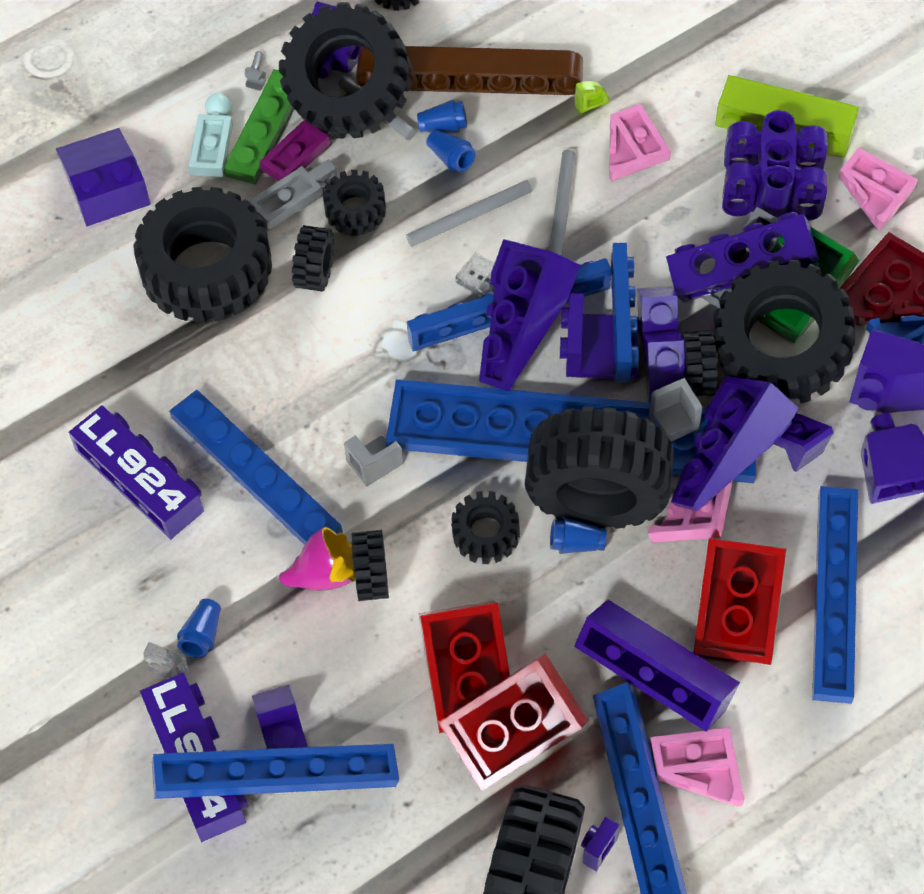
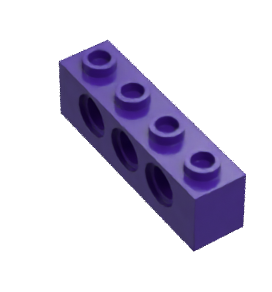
M791 212L779 216L775 223L763 226V223L751 224L744 227L742 233L733 236L719 234L709 238V243L695 247L694 244H688L674 250L675 254L666 256L678 299L685 303L731 289V282L737 276L745 279L748 277L747 269L756 265L759 266L760 270L767 268L768 261L779 260V265H788L789 259L798 260L801 263V267L820 262L808 219L804 214L798 215L797 212ZM783 238L784 246L780 251L775 253L768 252V245L771 240ZM748 248L750 251L748 259L742 263H734L735 253L739 249ZM710 258L715 259L713 270L702 274L700 272L702 262Z

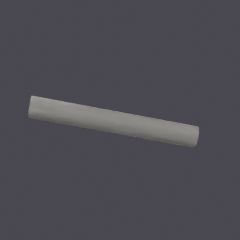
M344 75L338 83L350 95L362 88L347 75ZM398 115L390 123L386 119L384 120L386 124L406 140H411L416 133V130Z

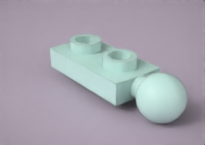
M222 93L210 95L205 102L207 114H198L188 165L190 175L224 176L223 168L227 160L233 122L232 117L228 116L231 112V101Z

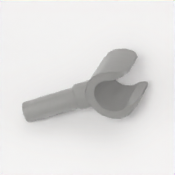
M260 51L255 52L251 68L247 67L245 69V77L248 78L245 83L246 87L258 91L263 89L266 82V73L259 70L263 53Z

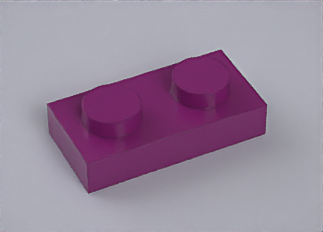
M303 120L259 161L260 169L276 181H280L301 166L305 169L330 145L329 136Z

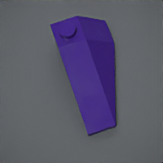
M503 239L491 271L490 285L494 286L493 304L487 305L486 316L491 318L489 335L483 341L479 382L509 392L569 299L581 266L580 264L551 251Z
M726 376L706 408L704 417L708 420L704 433L696 434L693 445L697 448L694 459L684 465L671 502L675 506L698 511L781 438L783 433L790 427L791 420L799 408L771 382Z

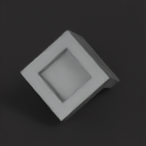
M685 378L651 393L649 416L655 426H659L666 433L670 441L699 429L702 405Z
M356 435L344 442L346 461L366 486H369L403 464L401 446L398 442H394L386 447V439L383 436L376 438L365 446Z

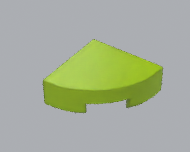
M584 81L576 84L575 106L579 113H584L610 102L608 94L599 83Z

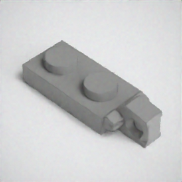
M329 159L314 169L311 167L304 169L301 166L250 199L249 202L255 206L256 212L261 214L265 228L269 231L323 196L326 184L331 185L330 179L333 176L338 178L337 168Z

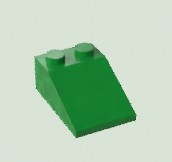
M811 227L820 262L813 265L821 268V276L823 278L826 274L833 276L838 281L839 289L848 279L858 264L859 259L853 251ZM783 238L778 240L771 253L778 252L783 248ZM795 309L774 310L758 319V321L793 343H796L815 321L806 313Z

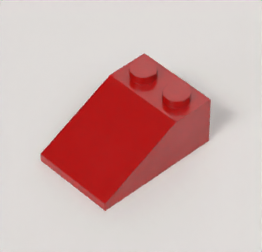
M709 538L694 654L771 665L787 549Z
M488 601L418 613L438 723L510 676L499 606L496 601ZM438 723L439 733H443L444 731Z
M544 653L438 723L482 791L582 729L588 719L546 653Z

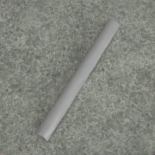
M564 150L562 152L549 251L563 256L576 155L572 150Z
M525 180L406 234L407 241L413 247L532 192L531 184L528 180Z

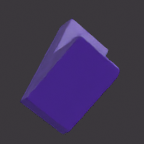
M796 413L791 420L788 430L783 433L774 445L786 450L792 469L797 472L824 452L834 432L832 426Z
M289 685L252 696L267 749L308 747Z

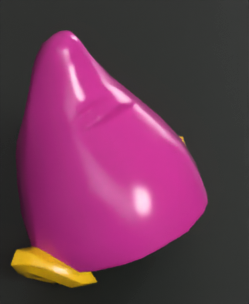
M323 527L309 538L294 563L286 571L280 573L279 581L288 587H301L316 591L333 590L354 582L352 543L348 542L345 534L341 532L336 534L330 528Z

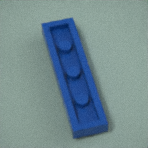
M613 243L610 264L612 269L611 289L615 382H630L631 369L638 368L639 359L638 346H632L631 337L637 336V316H630V307H635L636 302L635 286H629V278H634V257L627 256V243Z

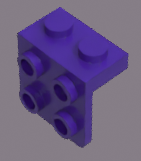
M570 293L569 307H563L561 313V328L568 329V337H560L559 358L567 359L566 377L615 379L613 315L583 314L584 294ZM637 317V336L631 337L632 346H638L639 353L640 321ZM639 359L638 368L631 369L630 380L638 376Z

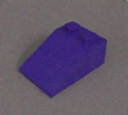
M120 128L56 148L86 227L151 205L145 180Z
M871 329L859 364L849 403L858 405L867 411H878L881 413L924 410V344Z

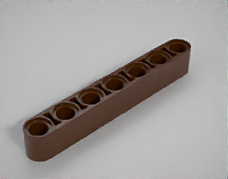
M405 46L408 51L407 56L412 65V72L408 74L412 80L410 91L574 95L576 84L583 82V57L575 51ZM364 47L359 50L356 82L361 87L368 82L374 69V56L369 49Z

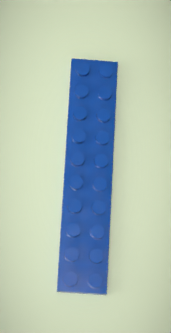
M396 379L386 436V447L394 442H398L404 451L527 462L530 436L533 430L542 420H545L554 413L560 415L563 410L571 408L582 410L583 407H594V409L604 410L605 407L615 408L617 412H632L640 419L647 418L652 421L649 416L650 402L509 390L508 392L497 388ZM702 407L699 429L671 441L674 448L672 476H681L684 465L694 459L697 448L693 445L696 434L704 433L708 422L704 417L705 407ZM756 460L733 481L754 483Z

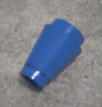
M453 99L417 113L421 133L434 130L460 132V129L467 128L463 101L455 102Z
M440 130L432 131L427 138V147L451 171H466L474 162L475 150L469 141L441 132Z
M564 516L562 520L553 519L550 531V549L558 550L559 554L596 550L604 551L607 538L606 528H599L598 526Z
M201 599L178 632L177 638L179 641L177 646L184 654L194 658H203L207 655V652L213 650L219 613L221 611V606L211 599Z

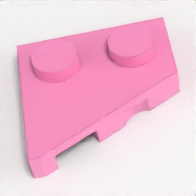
M641 104L610 115L609 179L611 182L670 160L671 151Z
M861 148L854 152L841 168L839 179L876 229L880 231L915 189L918 180Z
M733 480L698 511L678 507L670 502L666 507L669 513L659 526L652 524L648 530L652 543L721 538Z
M729 727L712 729L707 732L696 731L650 737L649 744L659 782L727 804L743 806L744 796Z

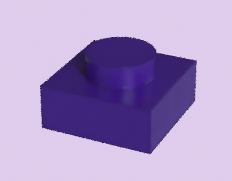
M605 816L598 828L594 825L590 827L581 843V847L584 848L583 864L596 872L598 871L618 839L619 824Z

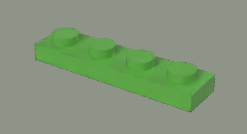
M273 69L223 168L226 177L256 185L263 172L260 169L259 161L275 147L294 109L287 100V95L282 90L280 80L283 76L279 70Z

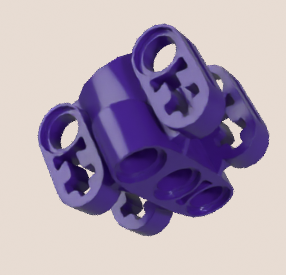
M781 110L772 111L765 116L762 131H758L754 124L745 121L730 125L727 130L724 150L726 172L722 194L723 211L731 216H744L754 212L759 207L775 218L791 212H797L798 215L804 214L808 221L819 218L823 213L827 195V173L823 170L828 150L826 130L819 126H806L796 133L794 118L791 114ZM740 138H745V144L738 143ZM809 143H814V148L808 147ZM734 158H745V159H747V160H745V161H735V160H732V159H734ZM803 162H812V163H815V164H813V165H802V164H800V163H803ZM738 180H744L743 185L737 184ZM809 184H813V189L808 188ZM733 199H742V200H745V201H743V202H733V201H731V200H733ZM810 203L814 205L810 207H804L800 204Z

